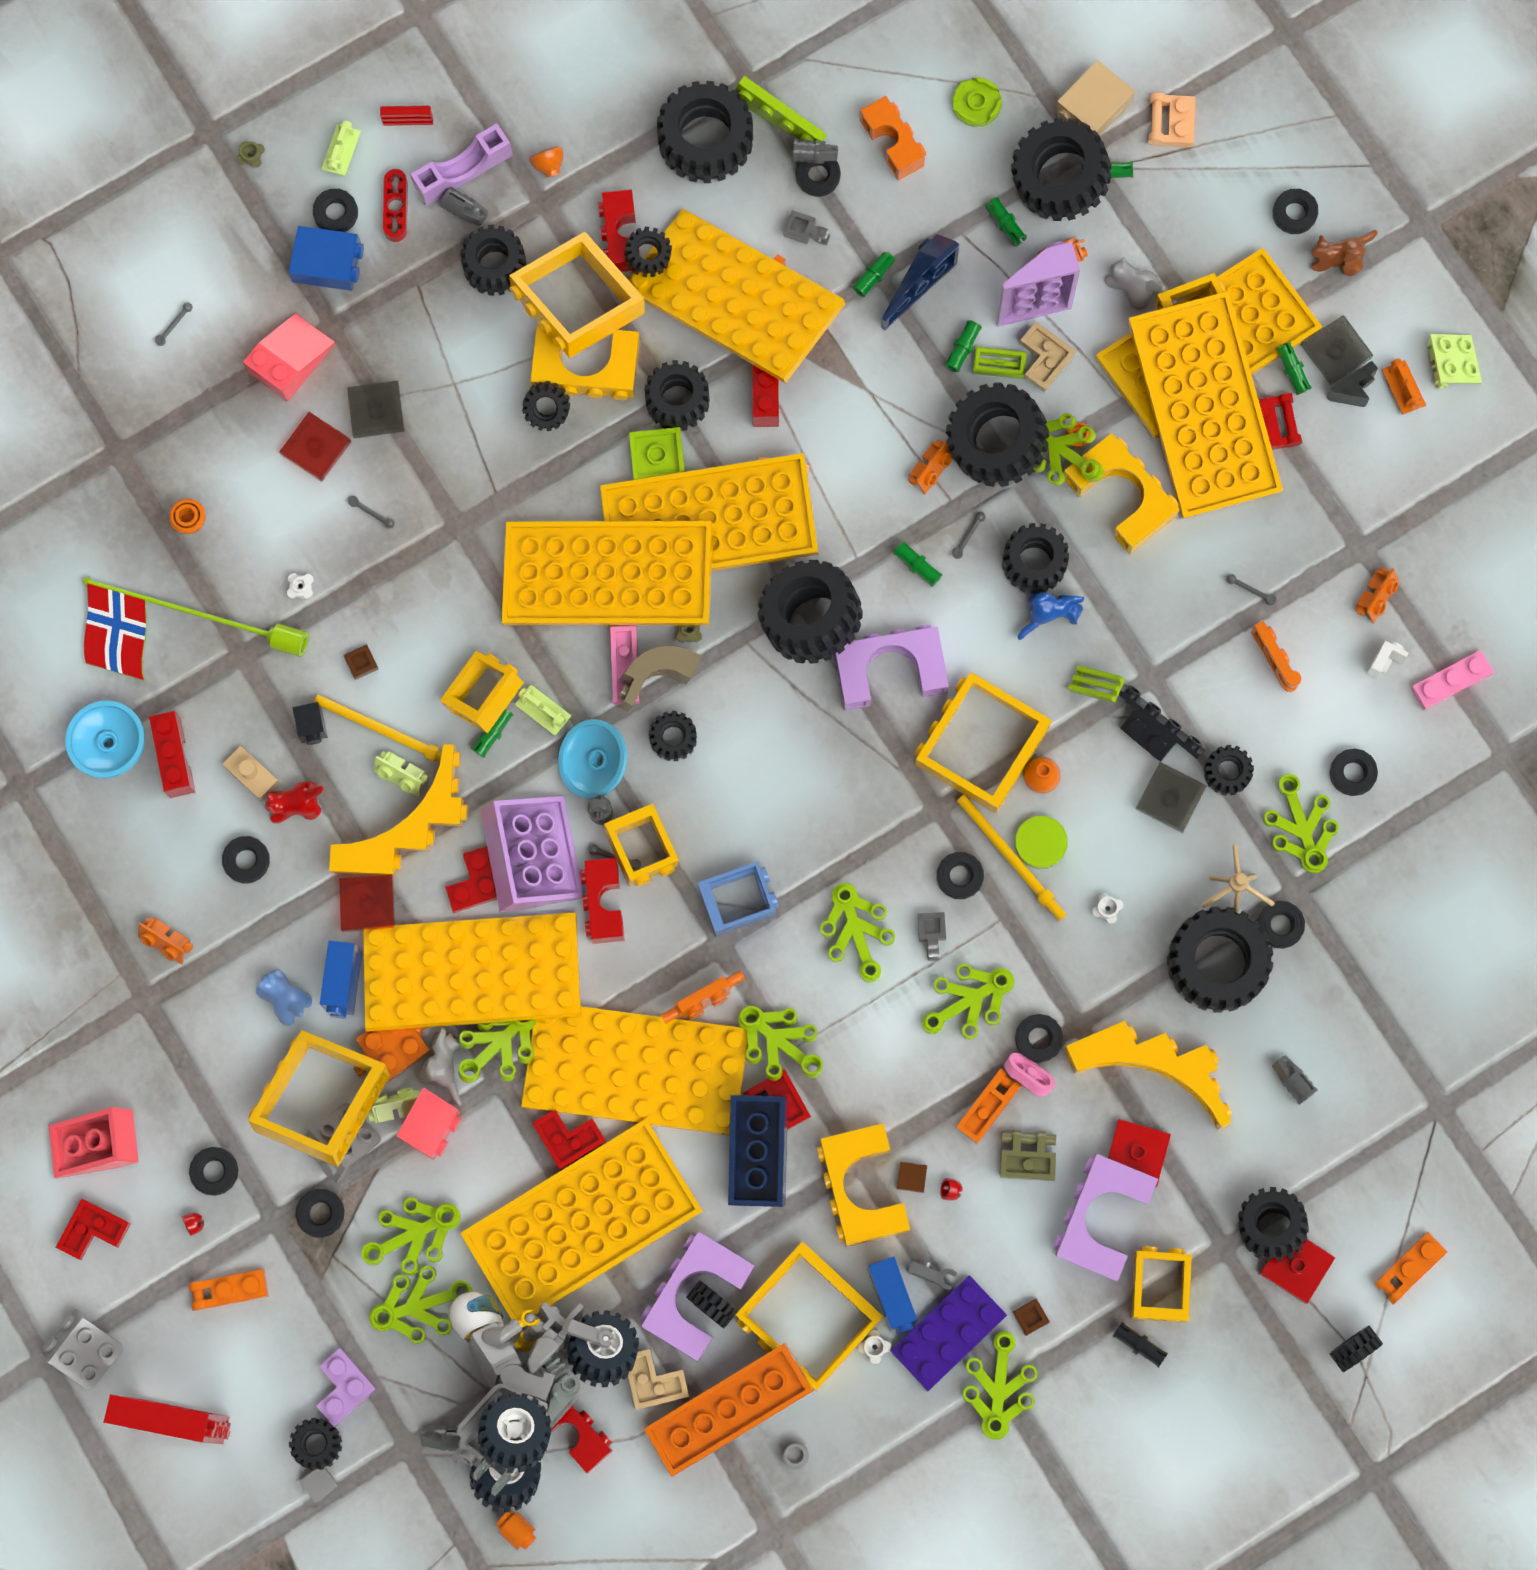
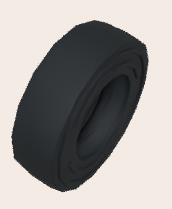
M799 161L795 175L797 184L803 192L810 196L821 197L835 190L840 181L841 171L837 161H824V163L818 164ZM819 165L826 168L828 171L827 178L822 182L811 180L808 173L812 167Z
M328 189L316 197L313 204V217L321 229L346 232L356 223L358 206L354 197L347 191ZM333 203L342 204L345 208L344 215L337 220H332L326 216L327 207Z
M1302 189L1284 191L1276 198L1272 209L1276 225L1283 232L1289 234L1307 232L1315 224L1319 214L1315 197ZM1292 203H1298L1303 206L1305 216L1299 220L1291 219L1286 213V207Z
M1354 748L1339 753L1331 763L1329 773L1331 782L1338 791L1345 795L1358 796L1371 790L1377 781L1378 769L1375 760L1370 754L1364 750ZM1357 763L1363 768L1364 775L1360 781L1352 782L1345 777L1344 767L1347 764Z
M241 836L231 840L222 854V866L225 873L233 881L242 884L253 883L261 879L270 865V854L266 846L259 839L251 836ZM249 850L256 856L255 864L249 869H240L236 864V857L241 851Z
M955 852L947 855L940 862L937 869L939 888L953 899H967L974 896L980 890L984 881V870L981 863L975 856L966 852ZM964 866L969 870L971 877L967 884L956 885L951 881L950 872L954 867Z
M1275 901L1274 906L1268 904L1261 910L1257 921L1261 924L1260 930L1262 933L1267 932L1270 938L1268 945L1280 949L1292 947L1301 939L1305 931V920L1302 912L1296 905L1287 901ZM1284 915L1290 920L1291 929L1287 934L1280 935L1272 930L1271 920L1274 916Z
M1035 1014L1021 1021L1016 1029L1015 1042L1017 1049L1023 1056L1033 1062L1040 1063L1049 1061L1058 1054L1062 1048L1064 1037L1062 1028L1056 1020L1048 1015ZM1042 1028L1047 1031L1050 1038L1047 1046L1035 1048L1031 1045L1029 1034L1033 1029Z
M209 1147L201 1150L194 1156L190 1163L189 1176L191 1183L198 1191L205 1195L217 1196L226 1193L233 1187L237 1180L239 1169L236 1159L230 1152L219 1147ZM211 1161L220 1162L224 1168L222 1178L215 1182L208 1181L203 1173L206 1164Z
M314 1189L308 1191L300 1198L296 1206L295 1217L298 1226L304 1233L312 1237L324 1238L332 1235L340 1228L344 1221L345 1209L341 1199L335 1193L327 1189ZM317 1203H325L330 1209L329 1219L322 1224H317L310 1218V1210Z

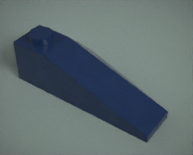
M936 234L931 240L927 238L921 243L918 253L882 317L881 328L884 331L957 265L959 244L956 241Z

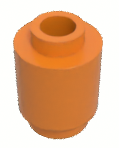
M510 1510L495 1524L499 1529L498 1533L517 1551L521 1547L526 1550L537 1538L533 1534L536 1529L519 1512L514 1513Z

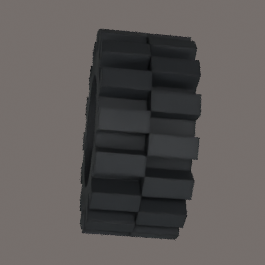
M645 227L644 231L638 228L636 233L632 232L629 239H627L624 252L625 262H628L630 270L632 268L635 269L634 273L636 275L642 272V277H647L648 273H650L651 277H655L656 272L660 275L663 269H666L668 266L672 245H669V238L665 239L663 231L660 234L657 233L658 228L654 227L653 231H649V227ZM644 244L652 245L657 249L658 255L652 260L643 259L638 253L639 247Z
M546 381L545 384L538 382L536 386L533 385L527 391L522 404V412L525 414V420L530 421V426L533 428L536 425L540 431L543 428L551 431L552 428L557 429L561 423L565 422L570 409V398L568 394L565 395L566 390L563 387L561 389L558 388L559 384L554 383V385H551L550 381ZM543 397L551 398L556 404L555 412L550 415L540 413L536 406L537 401Z
M667 711L663 713L662 717L657 716L656 721L651 724V730H649L650 744L653 751L660 758L664 757L666 761L674 759V762L679 761V758H687V754H691L694 746L696 747L697 733L695 725H693L690 717L687 718L684 713L677 714V711H672L671 714H668ZM670 727L679 728L683 732V740L678 745H668L663 740V734L666 729Z
M1226 745L1225 748L1222 746L1218 747L1216 751L1211 753L1204 766V778L1208 780L1207 785L1209 787L1215 788L1214 792L1218 793L1220 791L1225 796L1231 793L1232 796L1236 795L1237 792H1242L1247 787L1253 777L1254 765L1251 764L1253 760L1251 757H1247L1245 750L1242 752L1238 746L1231 748V745ZM1231 761L1238 766L1239 774L1235 779L1227 780L1220 775L1219 765L1222 762Z
M701 1280L686 1296L690 1302L723 1329L738 1312Z
M1369 1325L1344 1341L1329 1354L1340 1370L1345 1372L1375 1352L1383 1343Z
M311 1418L310 1421L305 1419L302 1421L303 1424L301 1426L297 1424L295 1427L296 1432L290 1435V1438H292V1442H289V1447L292 1450L290 1451L291 1456L295 1458L298 1464L311 1471L315 1469L323 1470L326 1466L331 1467L333 1465L332 1461L334 1459L338 1460L340 1457L338 1452L342 1451V1446L340 1445L342 1438L338 1434L339 1431L331 1423L321 1418ZM313 1434L323 1435L326 1441L324 1450L317 1455H311L306 1450V1441Z

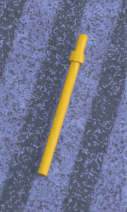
M318 694L314 702H319L321 707L424 754L426 759L433 762L436 760L441 761L442 751L440 747L434 744L427 745Z
M962 795L957 800L959 805L1038 896V902L1043 907L1046 906L1059 922L1063 920L1067 914L1054 900L1055 896L1053 893L1041 885L966 795Z

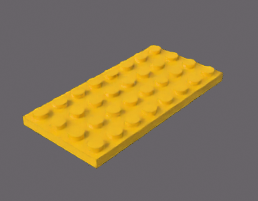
M685 209L679 212L664 232L665 239L669 238V245H672L671 257L667 268H664L660 275L656 272L655 277H651L650 273L647 274V277H642V272H639L638 275L633 272L628 278L629 282L644 297V302L785 384L846 304L844 299ZM653 246L644 259L652 260L658 255L657 249Z
M1264 248L1259 249L1217 276V279H1221L1224 283L1226 291H1229L1231 302L1235 308L1236 320L1251 375H1254L1280 358L1275 349L1276 347L1291 341L1294 349L1322 330V325ZM1210 287L1189 294L1175 303L1174 306L1213 294ZM1130 332L1096 354L1095 359L1155 439L1159 436V432Z
M1229 291L1128 318L1182 519L1282 492V484Z
M804 453L600 485L604 521H712L711 571L819 555Z
M712 521L506 522L502 624L710 625Z
M576 912L363 928L366 1032L581 1016Z
M581 1007V1016L534 1019L536 1024L531 1038L534 1057L527 1065L522 1108L549 1112L556 1109L557 1113L639 1123L647 1119L649 1124L654 1126L730 1136L731 1095H741L748 1046L747 1031L744 1029L674 1019L665 1024L662 1017Z
M644 1119L460 1234L511 1320L516 1319L518 1321L521 1319L524 1311L533 1310L535 1312L532 1314L538 1315L539 1308L543 1302L549 1306L554 1305L699 1215L703 1210L648 1120Z

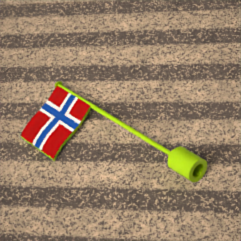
M90 577L83 579V584L87 587L88 615L84 636L86 664L145 681L143 655L147 633L146 601L267 636V642L270 643L271 649L298 657L304 655L308 645L309 633L296 628L276 624L274 628L271 627L269 631H265L90 580Z

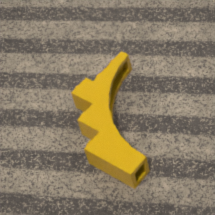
M443 744L440 766L434 782L423 801L406 819L391 830L372 839L352 844H332L330 848L329 871L336 874L396 876L397 870H401L402 856L398 854V850L430 851V845H434L435 830L431 829V825L463 827V820L468 819V805L464 804L462 798L454 797V794L459 792V778H455L456 767H460L461 752L457 751V747L454 744Z
M1123 1021L1069 1044L1064 1048L1075 1074L1093 1068L1115 1065L1138 1067L1156 1072L1176 1082L1192 1094L1208 1112L1218 1130L1231 1124V1110L1226 1102L1222 1104L1218 1095L1221 1093L1219 1084L1215 1078L1211 1079L1209 1076L1218 1070L1217 1064H1219V1060L1213 1049L1209 1050L1207 1044L1177 1057L1178 1047L1172 1037L1168 1038L1166 1032L1136 1045L1135 1041L1138 1038L1132 1025L1127 1026L1126 1021Z

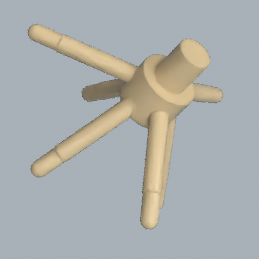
M1234 844L1232 848L1235 874L1232 877L1210 876V880L1229 883V886L1203 902L1202 907L1209 906L1230 891L1235 892L1233 908H1235L1234 912L1238 913L1241 893L1245 890L1270 906H1274V901L1249 886V881L1257 879V875L1246 876L1241 873L1238 846Z

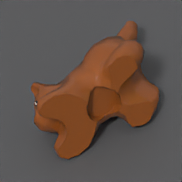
M1372 230L1359 238L1348 237L1337 242H1328L1324 239L1323 235H1320L1318 242L1311 250L1312 256L1317 259L1312 263L1311 269L1321 272L1334 266H1340L1343 269L1344 275L1353 276L1358 274L1363 269L1362 260L1365 254V244L1372 241L1378 234V231Z

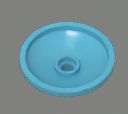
M115 701L94 702L82 708L70 721L65 737L66 751L72 763L86 775L101 779L117 777L130 770L140 759L145 746L144 727L135 712L126 705ZM108 740H113L111 747H105Z
M590 719L580 722L567 733L561 744L558 756L559 773L565 786L577 796L591 799L597 795H607L616 788L626 770L627 748L624 738L616 727L606 721Z

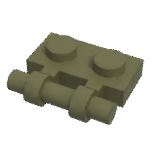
M1021 1130L1002 1132L1001 1143H1012V1150H1001L1000 1178L1055 1181L1056 1153L1045 1152V1145L1056 1146V1135L1046 1134L1045 1131H1037V1134L1021 1133ZM1021 1144H1036V1152L1021 1151Z

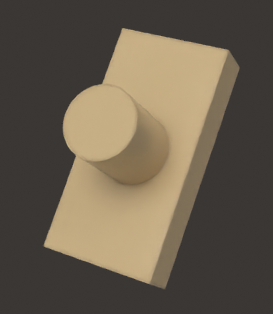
M241 745L222 764L260 801L279 783Z

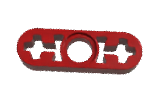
M391 169L384 176L383 230L388 240L399 242L407 235L408 181L402 170ZM396 177L400 180L397 187L398 193L394 192L392 184ZM391 201H401L403 203L401 209L398 211L390 210L388 206ZM393 218L397 219L399 227L395 234L391 231L394 223Z

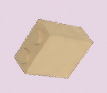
M1097 60L1057 101L1055 112L1058 118H1062L1064 122H1067L1069 118L1077 119L1079 125L1084 122L1090 126L1091 130H1095L1101 136L1133 102L1135 90Z

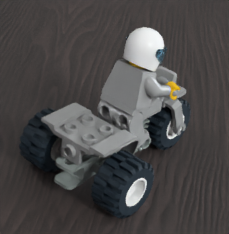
M467 1292L454 1300L449 1309L451 1325L462 1340L469 1343V1350L491 1390L458 1425L457 1435L461 1439L458 1442L459 1447L453 1453L452 1461L456 1463L457 1460H463L471 1466V1490L475 1489L474 1496L477 1500L483 1499V1506L487 1508L490 1504L493 1506L492 1511L498 1512L499 1508H504V1513L510 1512L511 1507L519 1510L522 1508V1503L527 1505L537 1491L542 1469L541 1462L538 1461H541L545 1451H547L551 1429L576 1402L580 1390L579 1380L573 1375H568L569 1370L568 1368L564 1370V1363L559 1365L560 1358L556 1359V1353L561 1351L568 1354V1363L573 1365L572 1372L575 1375L580 1373V1380L584 1383L586 1380L591 1381L590 1386L596 1387L597 1383H601L602 1388L608 1387L609 1382H612L614 1386L619 1384L620 1378L625 1380L628 1377L629 1371L631 1372L638 1354L639 1338H635L637 1331L635 1327L629 1328L631 1322L627 1318L623 1321L621 1320V1314L616 1312L615 1316L610 1315L608 1310H604V1314H599L598 1310L592 1313V1317H589L588 1314L582 1317L584 1306L579 1303L565 1319L557 1307L549 1306L543 1302L539 1308V1318L532 1314L535 1311L526 1310L522 1313L520 1320L513 1319L504 1325L502 1320L504 1316L492 1295ZM527 1325L526 1330L522 1331V1328ZM521 1332L516 1343L513 1344L512 1342L508 1341L513 1336ZM518 1350L522 1352L530 1351L525 1371L520 1367L521 1361L517 1355Z

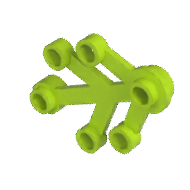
M1064 413L1059 419L1047 422L1046 426L1049 429V433L1063 428L1065 430H1072L1075 428L1077 420L1072 414ZM1071 418V422L1065 425L1066 419ZM1083 426L1076 433L1055 438L1049 434L1046 440L1049 444L1051 470L1047 475V479L1051 484L1060 486L1065 481V475L1062 472L1061 456L1079 467L1082 476L1089 482H1097L1103 477L1104 468L1099 462L1093 459L1087 461L1067 447L1082 442H1093L1096 434L1092 428ZM1090 431V435L1084 438V433ZM1044 459L1039 467L1035 468V465L1033 466L1034 472L1040 473L1045 470L1046 461ZM1093 466V471L1087 473L1089 467ZM1059 474L1058 480L1053 481V477Z
M1285 774L1280 778L1277 787L1278 791L1286 796L1295 823L1281 817L1275 810L1267 811L1263 816V822L1267 827L1276 826L1301 839L1304 849L1288 842L1287 837L1284 835H1277L1272 840V848L1276 852L1285 851L1301 859V865L1307 872L1313 874L1320 873L1328 864L1325 850L1331 838L1338 832L1339 825L1335 820H1327L1322 825L1323 834L1316 846L1312 834L1323 812L1329 808L1330 799L1325 795L1317 796L1313 801L1314 808L1306 821L1297 795L1300 781L1293 774ZM1286 782L1290 783L1293 787L1292 790H1285L1283 784ZM1317 800H1324L1326 802V807H1319L1317 805ZM1274 815L1276 822L1270 823L1267 820V816ZM1326 825H1333L1335 831L1332 833L1328 832L1326 830ZM1276 840H1283L1285 846L1283 848L1278 847ZM1312 856L1316 857L1318 864L1312 865L1309 858Z
M849 883L838 884L833 889L831 896L834 907L827 920L821 924L820 932L826 938L834 936L836 933V923L843 911L845 912L847 923L835 946L829 949V959L835 963L841 962L844 959V951L853 936L862 962L860 977L867 983H874L880 978L881 967L872 960L863 932L878 939L884 946H890L894 943L895 933L891 929L883 930L858 918L855 908L871 914L874 920L881 921L886 917V907L882 904L874 905L858 897L856 888ZM844 891L850 894V898L847 900L840 898V894ZM876 908H881L884 914L877 917L873 911ZM825 925H831L833 927V931L831 933H825L823 931V927ZM890 933L892 940L886 942L882 939V935ZM840 950L842 953L841 957H832V951ZM868 966L875 968L876 972L873 975H868L865 972Z
M965 963L960 964L956 970L958 979L962 981L972 979L986 983L979 989L949 983L944 977L937 978L933 985L934 991L937 994L943 995L947 993L964 998L939 1013H927L922 1020L923 1030L930 1035L938 1034L942 1030L944 1022L970 1007L967 1023L962 1028V1035L967 1040L975 1039L978 1035L977 1023L982 1001L992 993L990 1010L985 1014V1022L990 1026L999 1024L1003 995L1009 993L1014 986V976L1008 969L997 968L988 973L972 969L970 965ZM967 968L969 975L963 977L960 975L959 970ZM997 977H1004L1006 984L998 985L996 982ZM940 981L944 982L947 988L941 991L937 988V983ZM990 1013H995L998 1016L996 1022L989 1021L988 1015ZM930 1018L937 1019L938 1025L936 1027L929 1026L928 1020ZM967 1027L974 1028L975 1034L973 1036H968L965 1033Z
M747 1006L739 1012V1026L747 1031L748 1049L746 1050V1060L748 1063L758 1064L762 1060V1051L758 1047V1032L767 1040L768 1065L766 1067V1075L768 1079L776 1081L782 1077L778 1048L801 1066L802 1073L806 1077L817 1078L821 1075L823 1071L822 1059L815 1054L806 1056L787 1041L790 1039H803L808 1043L814 1042L818 1036L817 1028L814 1025L807 1024L803 1027L772 1029L767 1025V1023L782 1022L788 1027L795 1025L797 1013L794 1009L786 1008L783 1011L762 1012L758 1007ZM787 1014L794 1016L792 1020H786L784 1017ZM749 1017L756 1019L754 1023H748L746 1020ZM811 1030L814 1032V1035L806 1036L804 1033ZM756 1052L759 1055L757 1058H751L749 1054ZM814 1065L817 1067V1070L810 1072L807 1068ZM773 1068L779 1070V1072L775 1075L770 1074L769 1072Z
M536 1021L493 1022L487 1025L479 1023L477 1027L485 1032L473 1033L469 1030L463 1031L459 1036V1044L464 1049H471L475 1044H491L475 1059H466L460 1063L459 1078L465 1083L477 1081L480 1077V1070L501 1050L502 1065L499 1076L503 1081H512L516 1075V1068L513 1065L511 1039L519 1032L521 1047L518 1049L517 1058L521 1063H530L534 1057V1050L530 1043V1030L534 1028ZM493 1026H508L504 1031L486 1032L491 1030ZM469 1037L472 1041L464 1042L462 1039ZM528 1052L530 1056L524 1057L521 1053ZM511 1070L512 1073L510 1075H506L503 1073V1071ZM467 1071H471L474 1073V1075L467 1076L464 1073Z
M413 1197L407 1198L403 1203L404 1211L408 1215L419 1213L431 1218L424 1223L394 1215L390 1210L382 1211L379 1214L378 1220L383 1227L390 1228L394 1226L407 1231L381 1245L376 1242L367 1243L361 1251L362 1259L368 1265H379L385 1255L412 1242L407 1257L401 1263V1269L406 1275H414L419 1269L417 1261L428 1233L437 1229L432 1245L426 1250V1257L432 1263L440 1262L443 1258L442 1247L449 1230L456 1228L461 1220L460 1211L455 1205L444 1203L436 1208L420 1203ZM415 1202L416 1208L412 1211L407 1210L408 1204ZM445 1214H452V1219L449 1222L443 1221ZM385 1215L392 1216V1219L389 1223L383 1222V1217ZM432 1250H439V1255L436 1258H431L430 1252ZM372 1251H378L379 1255L376 1259L372 1260L369 1258ZM409 1262L414 1263V1268L411 1271L405 1269L406 1264Z
M424 1266L419 1272V1279L406 1304L395 1308L401 1293L408 1290L411 1284L407 1276L397 1275L393 1280V1288L385 1303L379 1304L371 1310L369 1315L370 1324L374 1329L382 1332L394 1329L409 1337L411 1342L421 1344L426 1339L424 1329L420 1327L412 1328L399 1320V1318L410 1315L435 1328L438 1334L448 1335L452 1330L451 1322L445 1318L439 1319L424 1310L455 1300L458 1297L457 1290L460 1287H465L467 1292H473L472 1287L466 1281L458 1280L451 1285L450 1290L421 1299L428 1284L433 1282L437 1275L434 1268ZM430 1269L433 1275L430 1279L426 1280L423 1277V1273L425 1270ZM400 1278H405L407 1282L403 1288L397 1286V1281ZM381 1313H387V1322L381 1323L379 1321ZM441 1322L448 1323L447 1331L441 1332L439 1330ZM416 1330L422 1332V1338L418 1341L413 1339V1333Z
M1007 1331L999 1332L993 1339V1346L998 1352L994 1383L983 1370L982 1362L979 1359L971 1358L966 1363L967 1372L975 1376L993 1399L990 1411L979 1398L980 1393L975 1386H968L963 1391L964 1400L971 1403L983 1418L981 1427L984 1435L992 1440H999L1005 1437L1009 1431V1422L1023 1410L1031 1409L1035 1403L1034 1397L1031 1394L1023 1393L1018 1397L1016 1404L1003 1412L1004 1400L1025 1383L1034 1381L1038 1375L1037 1369L1034 1366L1026 1365L1021 1369L1018 1376L1006 1384L1009 1352L1014 1349L1016 1343L1014 1336ZM1002 1337H1007L1010 1341L1009 1346L1006 1348L1002 1347L999 1343ZM976 1361L979 1364L977 1372H972L969 1369L970 1362ZM1027 1368L1034 1371V1376L1031 1379H1027L1024 1376V1371ZM968 1389L975 1390V1399L970 1400L966 1397ZM1023 1396H1028L1031 1399V1404L1028 1407H1024L1021 1404ZM993 1420H997L1001 1424V1428L998 1431H993L990 1427Z

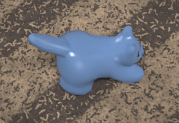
M274 970L273 973L263 975L259 986L256 988V994L273 1005L279 1021L286 1026L295 1023V1016L303 1017V1009L310 1008L312 1005L311 996L302 989L292 987L285 974L280 970Z

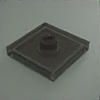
M1344 315L1301 342L1303 349L1330 385L1374 356Z
M398 380L347 387L354 438L405 432Z
M1159 762L1135 809L1183 833L1207 785Z

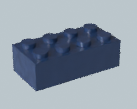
M731 1095L728 1205L784 1207L786 1205L788 1096Z

